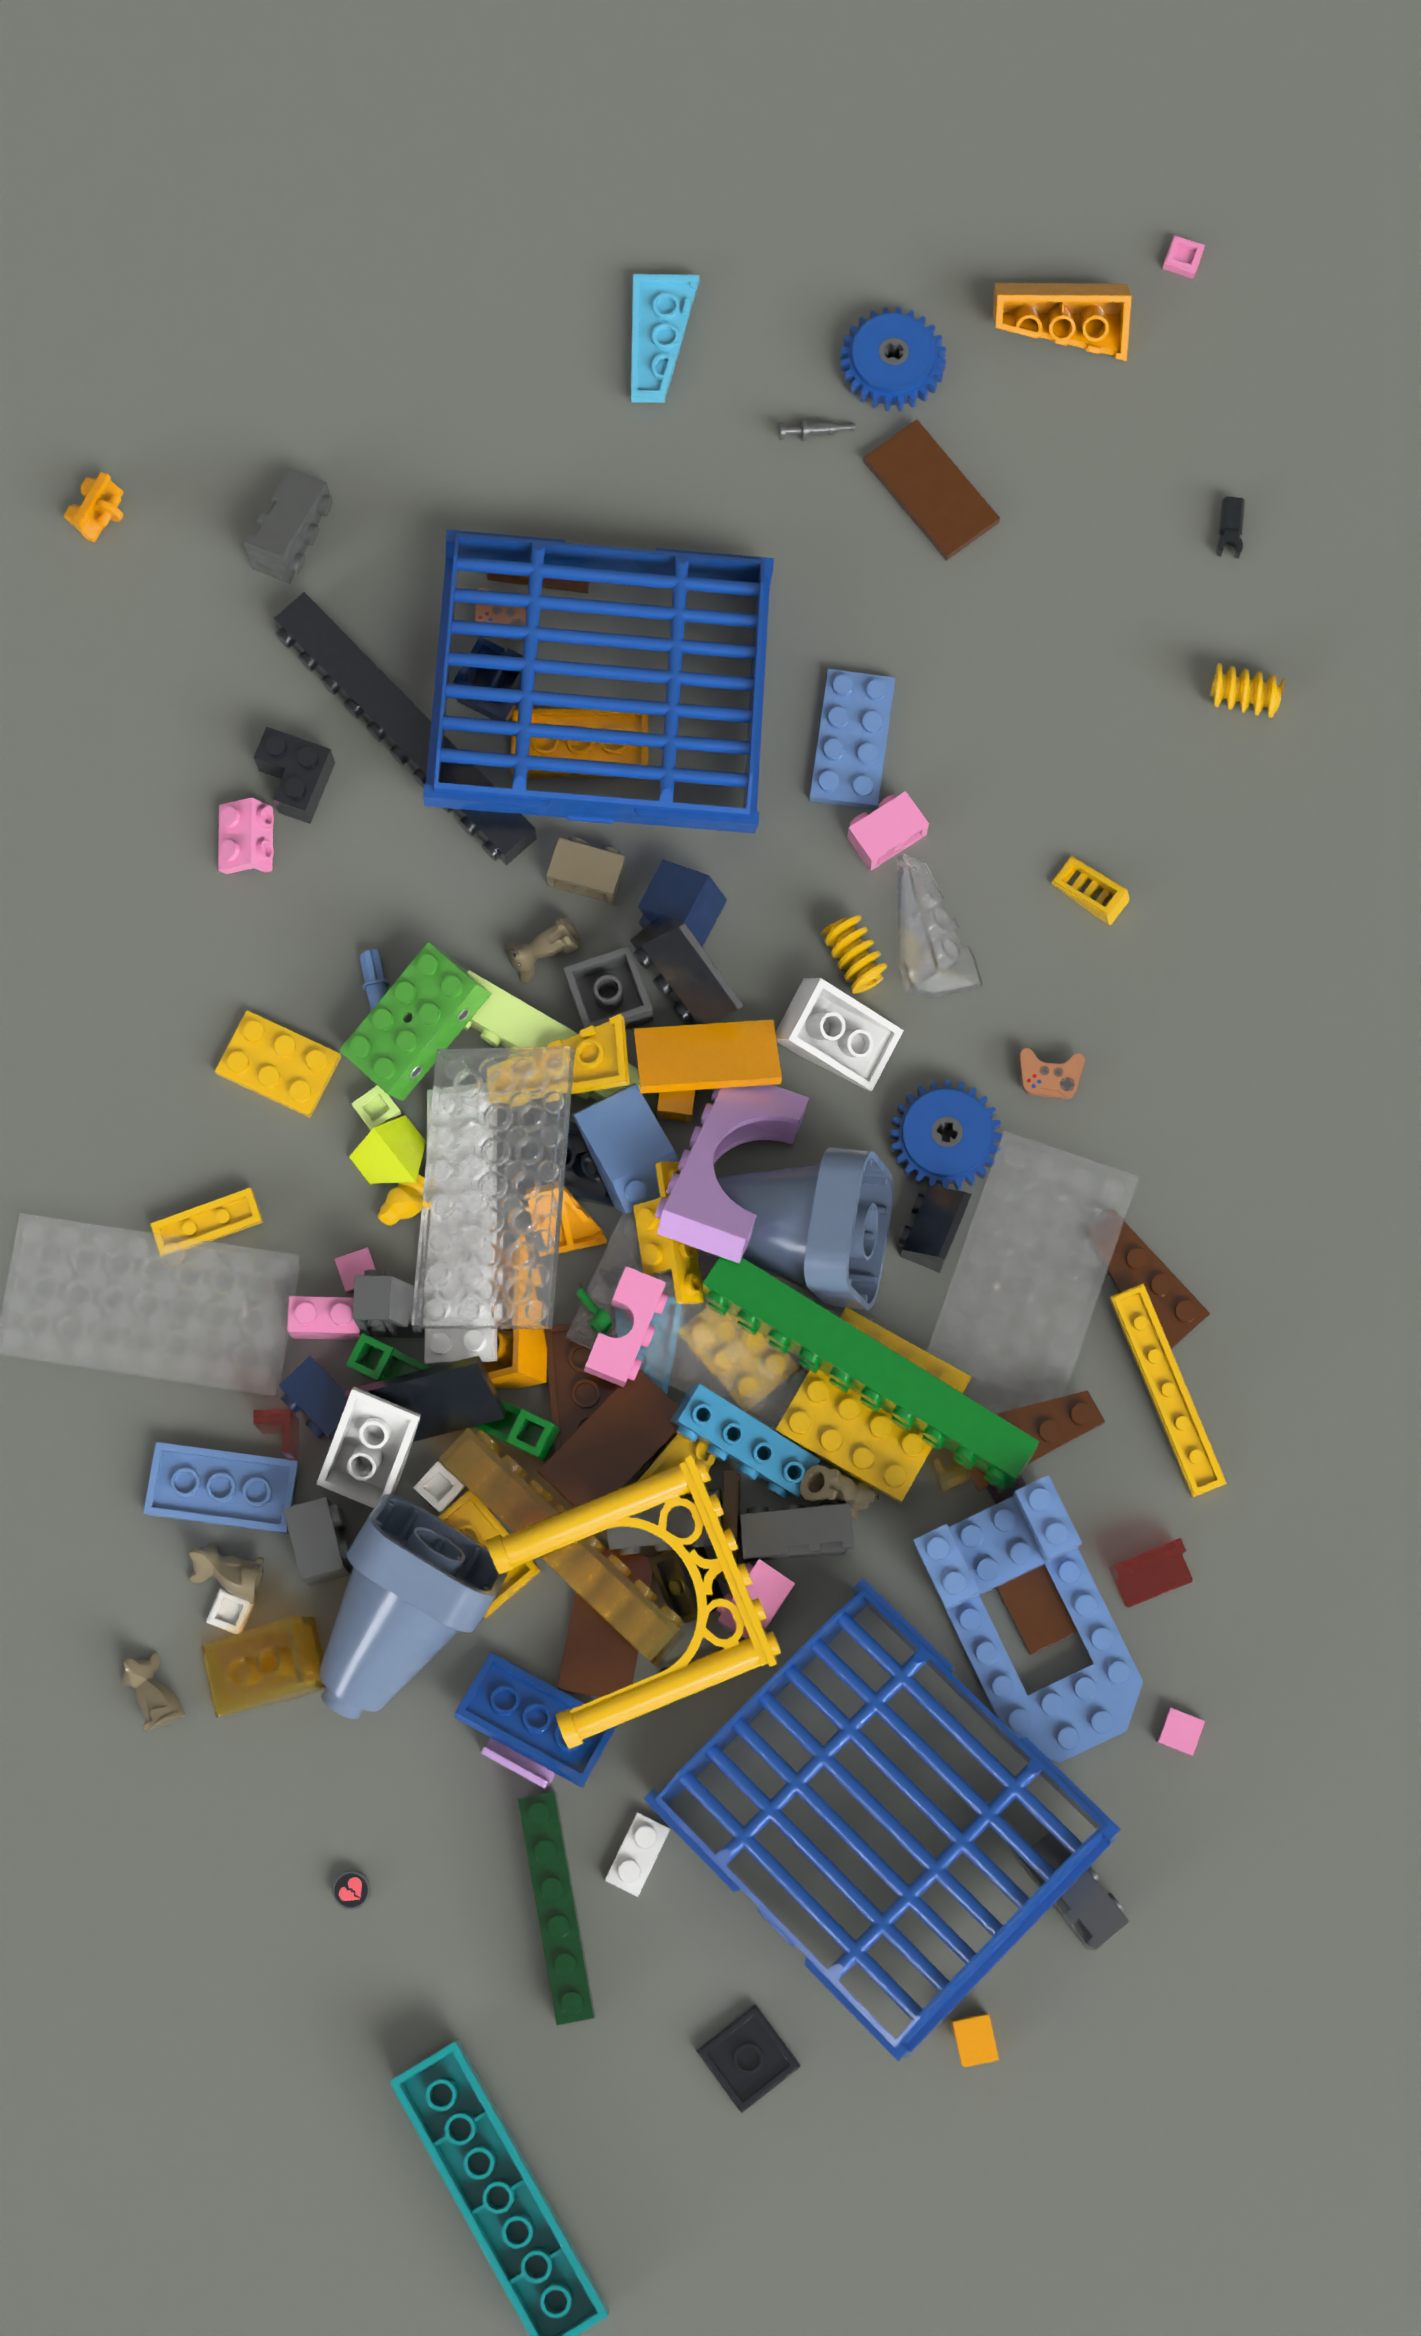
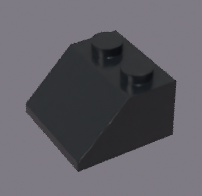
M934 1186L928 1187L926 1195L919 1193L911 1213L917 1215L912 1227L905 1225L898 1245L904 1247L901 1257L940 1273L972 1194Z

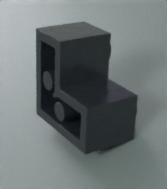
M266 727L254 759L260 772L281 779L273 798L277 811L280 814L311 824L335 765L332 751L330 748Z

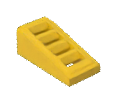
M1072 855L1051 882L1054 887L1108 925H1112L1130 900L1126 888ZM1076 871L1080 872L1081 874L1072 886L1067 884ZM1090 879L1092 882L1083 893L1079 890ZM1101 887L1103 891L1096 900H1093L1092 897ZM1111 896H1113L1112 899L1108 902V904L1104 906L1108 899Z

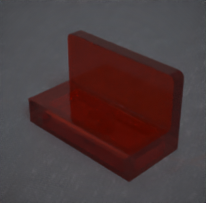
M290 1409L254 1410L253 1424L263 1434H283V1454L289 1460L299 1461L298 1417Z
M1181 1538L1114 1564L1109 1568L1124 1605L1127 1608L1192 1582L1193 1578L1182 1555L1186 1552Z

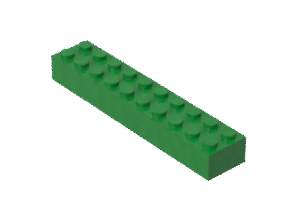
M719 1257L702 1283L704 1297L708 1300L706 1305L711 1310L721 1316H725L726 1313L734 1316L739 1320L737 1325L752 1335H755L758 1331L769 1338L767 1343L778 1352L786 1354L787 1351L795 1354L800 1358L798 1363L813 1373H817L818 1370L824 1372L831 1377L829 1382L839 1390L847 1393L851 1389L862 1396L860 1402L876 1412L880 1408L893 1415L890 1420L906 1431H909L911 1427L923 1434L922 1440L934 1449L940 1451L942 1447L955 1454L953 1460L969 1470H972L974 1466L986 1473L984 1479L993 1486L1002 1490L1007 1486L1012 1490L1034 1455L1040 1441L746 1259L742 1258L740 1263H736Z

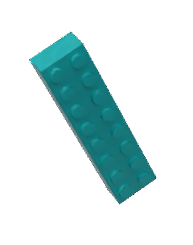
M459 2039L389 2081L529 2336H577L608 2317L609 2307Z

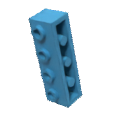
M701 1384L691 1385L670 1422L678 1426L676 1432L691 1442H695L696 1439L708 1445L706 1451L724 1462L726 1458L731 1459L739 1464L736 1469L738 1472L754 1481L758 1476L769 1483L766 1488L768 1491L784 1500L787 1495L789 1497L800 1496V1485L805 1472L810 1467L817 1466L820 1462V1459Z

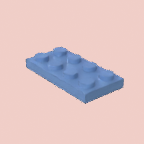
M828 669L809 801L870 810L878 808L895 686L894 677Z
M156 1442L143 1513L150 1516L288 1534L289 1530L283 1508L293 1506L300 1462Z

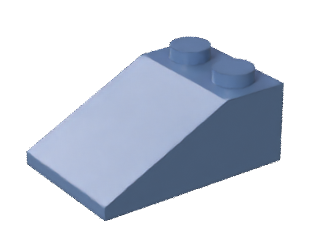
M634 1083L572 1114L616 1210L627 1214L634 1210L633 1205L660 1197L655 1164L661 1161L679 1162L645 1098L640 1094L637 1084Z

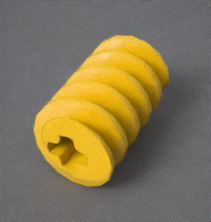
M1217 663L1210 696H1213L1215 707H1219L1223 699H1227L1228 710H1232L1235 704L1240 702L1242 713H1245L1250 704L1254 705L1256 716H1259L1262 709L1267 707L1268 718L1272 719L1280 704L1285 677L1277 685L1275 674H1270L1266 682H1263L1262 672L1257 671L1251 680L1247 668H1244L1237 677L1235 666L1231 665L1226 673L1223 674L1222 664Z
M860 915L842 918L827 926L820 933L826 936V946L834 947L831 955L834 959H840L838 962L839 970L847 971L844 979L848 983H853L851 986L852 994L862 993L879 984L884 979L881 973L888 966L886 963L875 964L874 961L880 957L881 953L880 951L869 953L868 949L874 944L873 939L862 941L861 938L868 932L867 927L855 928V925L862 919Z

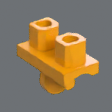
M100 472L97 478H85L80 487V493L85 497L81 506L76 504L69 505L64 514V518L71 526L78 529L88 541L94 543L110 520L121 522L124 517L122 511L117 508L124 492L112 482L109 474Z

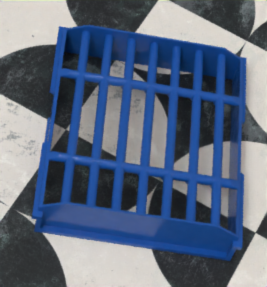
M447 529L427 776L423 793L424 806L567 818L570 821L607 824L621 822L755 834L756 828L759 825V812H757L769 591L774 558L664 548L644 550L566 543L562 539ZM458 570L527 576L529 578L528 594L457 588ZM544 578L671 589L673 591L672 607L541 595L542 581ZM699 591L755 596L754 614L686 608L687 592ZM456 602L525 608V626L454 620ZM543 609L669 620L671 623L670 638L539 627L540 611ZM685 623L753 628L752 645L684 640ZM453 634L522 639L524 641L523 658L453 652ZM539 641L667 652L669 654L668 670L536 659L537 645ZM683 654L752 659L751 677L682 671ZM450 665L520 671V689L450 684ZM536 673L661 683L667 686L666 702L534 691ZM682 685L750 691L749 709L680 703V688ZM447 697L517 703L519 705L518 721L446 716ZM534 705L660 715L665 718L664 734L531 723L532 709ZM683 717L748 723L747 741L678 735V719ZM445 730L514 735L516 737L515 754L443 748ZM537 737L661 748L663 750L662 766L529 755L530 739ZM679 749L746 755L745 773L675 768L676 751ZM442 762L513 768L512 789L440 783ZM530 769L659 780L660 796L659 801L526 790L527 772ZM685 782L744 787L743 808L673 802L674 783Z
M862 1578L852 1588L855 1596L840 1608L676 1773L659 1793L653 1788L643 1799L733 1892L742 1890L759 1907V1914L789 1945L797 1946L806 1956L804 1965L899 2062L903 2057L906 2059L1100 1857L1115 1841L1116 1835L1121 1829L1027 1737L1018 1739L952 1674L953 1665ZM866 1606L915 1652L902 1666L854 1620ZM842 1630L853 1638L891 1676L877 1692L862 1680L828 1646ZM816 1656L865 1702L850 1719L802 1672ZM925 1663L1028 1762L1016 1776L1006 1769L912 1677ZM790 1682L839 1729L824 1745L775 1698ZM900 1688L906 1690L1004 1787L989 1804L887 1704ZM764 1709L813 1756L798 1772L749 1725ZM874 1715H878L978 1814L963 1831L860 1730ZM738 1735L786 1782L771 1799L723 1752ZM848 1741H851L951 1841L936 1858L834 1757ZM711 1762L759 1809L745 1826L696 1778ZM822 1768H825L925 1868L910 1885L808 1784ZM1038 1774L1096 1829L1084 1843L1026 1788ZM685 1788L733 1836L717 1854L668 1806ZM795 1795H799L899 1896L883 1913L782 1812L781 1809ZM1014 1799H1017L1072 1853L1057 1870L1000 1815ZM769 1822H772L871 1923L857 1940L755 1838ZM988 1826L1046 1881L1030 1898L973 1842ZM742 1849H745L845 1951L828 1970L726 1866ZM962 1853L1019 1908L1004 1925L947 1870ZM935 1881H938L992 1936L977 1953L920 1897ZM908 1908L966 1964L951 1981L894 1925ZM881 1936H884L939 1992L924 2009L867 1953ZM855 1963L912 2020L897 2039L839 1982Z

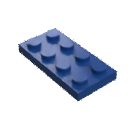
M490 1652L454 1714V1718L581 1788L584 1787L617 1726L585 1738L583 1739V1744L569 1749L557 1723L556 1714L585 1703Z

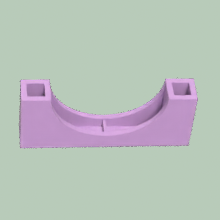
M775 1085L714 1089L711 1098L714 1104L707 1103L700 1123L703 1124V1127H695L689 1144L692 1149L691 1151L685 1149L679 1162L678 1170H681L680 1174L673 1173L667 1188V1194L670 1195L668 1198L662 1197L655 1213V1217L660 1219L657 1234L740 1263L750 1241L757 1215L740 1207L726 1195L717 1181L714 1164L728 1150L751 1141L773 1140L793 1145L802 1125L809 1097Z

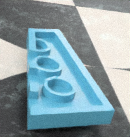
M633 274L631 402L665 403L700 282V275Z

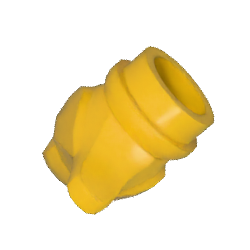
M418 1174L416 1182L398 1183V1187L389 1191L385 1203L380 1207L377 1215L378 1219L385 1225L392 1226L401 1219H409L422 1210H429L431 1205L425 1201L429 1181Z

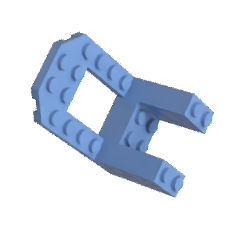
M1049 1475L1016 1490L1012 1497L950 1527L945 1524L913 1540L997 1718L1018 1739L1027 1737L1048 1759L1061 1763L1127 1731L1143 1680L1079 1552L1078 1547L1082 1544V1541ZM1045 1564L1093 1664L1027 1695L979 1595Z

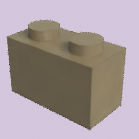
M568 837V840L558 838L546 875L548 886L614 905L626 868L625 856L612 847L602 846L601 849L587 846L588 843L576 837Z

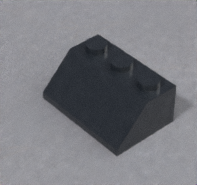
M661 914L630 940L636 949L633 952L634 957L645 969L649 967L656 976L653 979L655 986L663 995L667 996L669 994L676 1003L672 1008L684 1023L689 1021L694 1024H707L744 1006L684 922Z

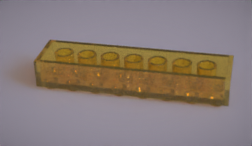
M468 1427L438 1459L513 1532L567 1511L560 1503L554 1509L549 1504L553 1497L534 1479L528 1484L523 1479L528 1473L508 1454L503 1459L497 1455L502 1448L483 1430L475 1434ZM593 1535L540 1556L655 1666L686 1635L680 1628L684 1621L666 1604L661 1609L653 1602L658 1596L640 1579L633 1584L627 1578L632 1572L613 1554L607 1559L601 1553L605 1546Z

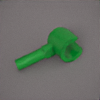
M583 1288L579 1289L576 1292L577 1296L589 1312L594 1315L587 1323L588 1326L597 1334L605 1335L613 1324L609 1314L599 1308Z

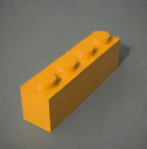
M994 283L993 319L997 329L1033 338L1040 337L1052 340L1056 344L1072 345L1086 349V351L1091 353H1103L1114 356L1115 359L1127 361L1132 295L1128 284Z

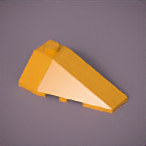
M523 1236L498 1242L497 1361L482 1362L495 1388L522 1389L546 1383L547 1345L527 1240Z

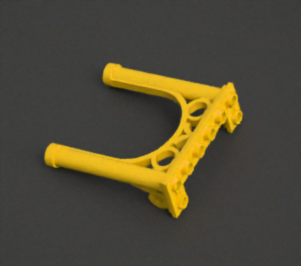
M693 1455L685 1457L686 1461L677 1466L505 1537L497 1535L486 1540L493 1563L498 1573L503 1574L513 1570L516 1566L603 1530L614 1527H635L653 1533L669 1544L683 1560L692 1577L697 1595L698 1616L695 1632L686 1652L675 1664L660 1673L573 1709L569 1708L557 1713V1723L569 1749L583 1744V1739L754 1668L768 1663L770 1667L777 1664L776 1655L781 1654L778 1641L774 1632L766 1633L764 1626L761 1624L762 1620L767 1619L759 1598L752 1600L746 1586L753 1583L745 1563L737 1565L732 1551L738 1549L731 1529L723 1531L718 1517L724 1515L717 1495L709 1496L705 1483L710 1481L711 1478L702 1459L696 1461ZM691 1492L695 1504L688 1499L680 1498V1496ZM665 1503L660 1512L658 1525L631 1517ZM675 1506H685L692 1513V1518L695 1520V1531L688 1538H678L667 1531L668 1513ZM704 1525L717 1559H705L698 1555L695 1549L689 1553L683 1545H690L697 1541L702 1534ZM697 1565L701 1568L709 1569L704 1576V1582ZM723 1571L736 1604L730 1600L720 1598L713 1600L707 1605L706 1595L713 1594V1580L717 1574ZM715 1607H726L733 1614L737 1627L736 1632L730 1638H718L706 1628L709 1613ZM744 1626H746L750 1638L739 1642ZM703 1637L716 1646L724 1647V1649L690 1662L698 1650Z

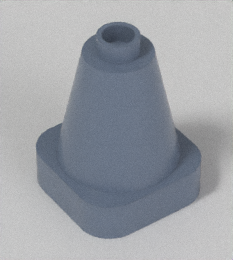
M828 1147L823 1155L821 1164L716 1176L719 1185L732 1201L745 1210L757 1215L750 1241L742 1258L764 1271L807 1286L825 1305L871 1310L879 1291L894 1198L892 1174L874 1151Z
M384 1495L367 1518L347 1551V1558L353 1565V1569L318 1672L320 1680L326 1686L321 1695L323 1702L334 1712L349 1719H358L364 1710L371 1712L380 1711L459 1631L467 1633L475 1631L498 1594L508 1572L498 1573L488 1548L409 1500L395 1495Z

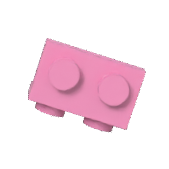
M252 797L219 805L218 871L225 874L252 868L265 873L272 871L274 855V815L272 806Z

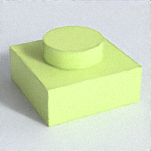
M378 1085L351 1103L370 1131L374 1127L394 1120L401 1115V1111L390 1096Z

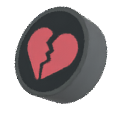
M355 1871L345 1872L334 1882L333 1897L341 1907L357 1909L368 1901L371 1894V1886L363 1874Z

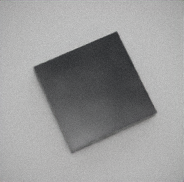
M756 2004L696 2050L741 2113L801 2067Z

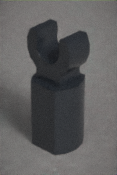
M1227 496L1222 500L1219 528L1221 537L1216 546L1217 556L1222 555L1225 545L1234 547V558H1239L1242 552L1243 542L1239 536L1242 535L1245 507V500L1243 498Z

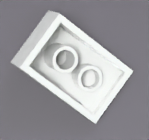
M804 978L775 1033L777 1042L798 1056L868 1091H872L904 1030L822 978Z
M353 1387L316 1484L375 1508L384 1495H394L421 1414Z

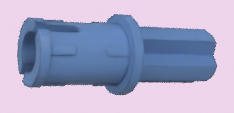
M377 949L365 950L360 954L365 980L362 988L367 991L371 1011L388 991L387 987L390 985L389 980L385 979L381 955Z

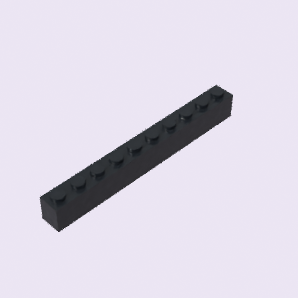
M303 592L274 617L278 629L275 633L276 636L288 649L293 646L300 653L298 656L299 660L310 672L314 669L317 670L323 677L321 682L326 689L333 695L338 692L346 700L343 703L346 709L356 719L361 716L368 723L366 728L378 742L384 739L390 745L391 749L389 751L391 755L402 766L407 763L415 771L412 773L415 780L424 788L427 776L431 721L324 611ZM444 735L443 748L458 749ZM442 762L440 783L495 787L474 765ZM443 808L448 813L453 810L461 818L458 822L464 831L471 837L476 834L484 842L482 847L494 861L499 858L506 866L537 839L535 827L520 813Z

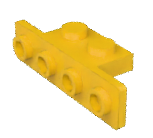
M657 1162L655 1166L660 1198L633 1205L643 1273L655 1276L672 1271L676 1302L678 1304L703 1303V1281L700 1275L698 1249L657 1234L660 1219L655 1217L658 1204L662 1197L668 1198L670 1195L667 1194V1188L673 1173L680 1174L681 1170H678L679 1162Z

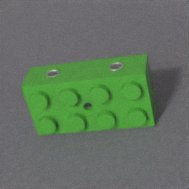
M428 942L339 1051L385 1093L404 1101L492 993L444 951ZM412 1014V1020L407 1023L405 1020L406 1016Z

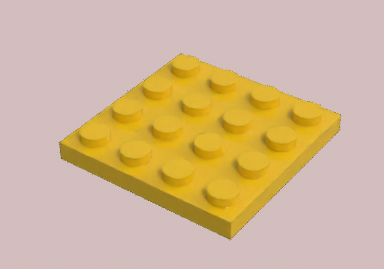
M849 1308L844 1309L840 1316L841 1319L960 1393H964L972 1378L970 1375ZM820 1370L817 1373L809 1371L775 1431L810 1453L902 1503L933 1447L926 1444L922 1440L923 1434L912 1427L909 1431H906L890 1420L893 1415L880 1408L876 1412L860 1402L862 1396L849 1389L846 1393L833 1386L829 1382L831 1377Z

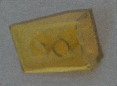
M288 1616L202 1646L216 1717L232 1715L300 1698L326 1688L318 1674L323 1654L315 1616Z

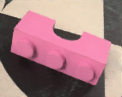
M625 1267L611 1305L625 1311L629 1315L632 1323L631 1331L620 1338H612L598 1333L585 1365V1372L622 1387L625 1386L627 1378L635 1380L642 1360L636 1358L640 1346L648 1348L656 1328L649 1325L654 1312L662 1313L669 1294L663 1292L666 1282L630 1267Z

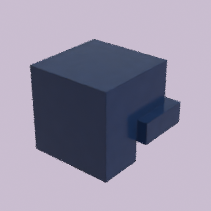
M481 636L470 652L523 658V655L509 648L505 653L504 648ZM462 666L453 684L520 689L521 672ZM456 698L457 702L492 720L508 721L518 705L517 703Z
M662 860L638 905V908L643 913L639 924L644 929L661 914L684 922L703 947L727 899L709 875Z

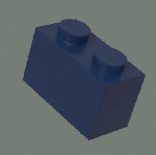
M309 1356L279 1385L285 1393L280 1399L295 1414L301 1409L310 1418L305 1425L319 1439L326 1435L333 1441L346 1406V1401L343 1398L345 1391Z

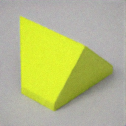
M404 1115L374 1127L349 1158L370 1185L412 1183L417 1180L427 1142L408 1117Z

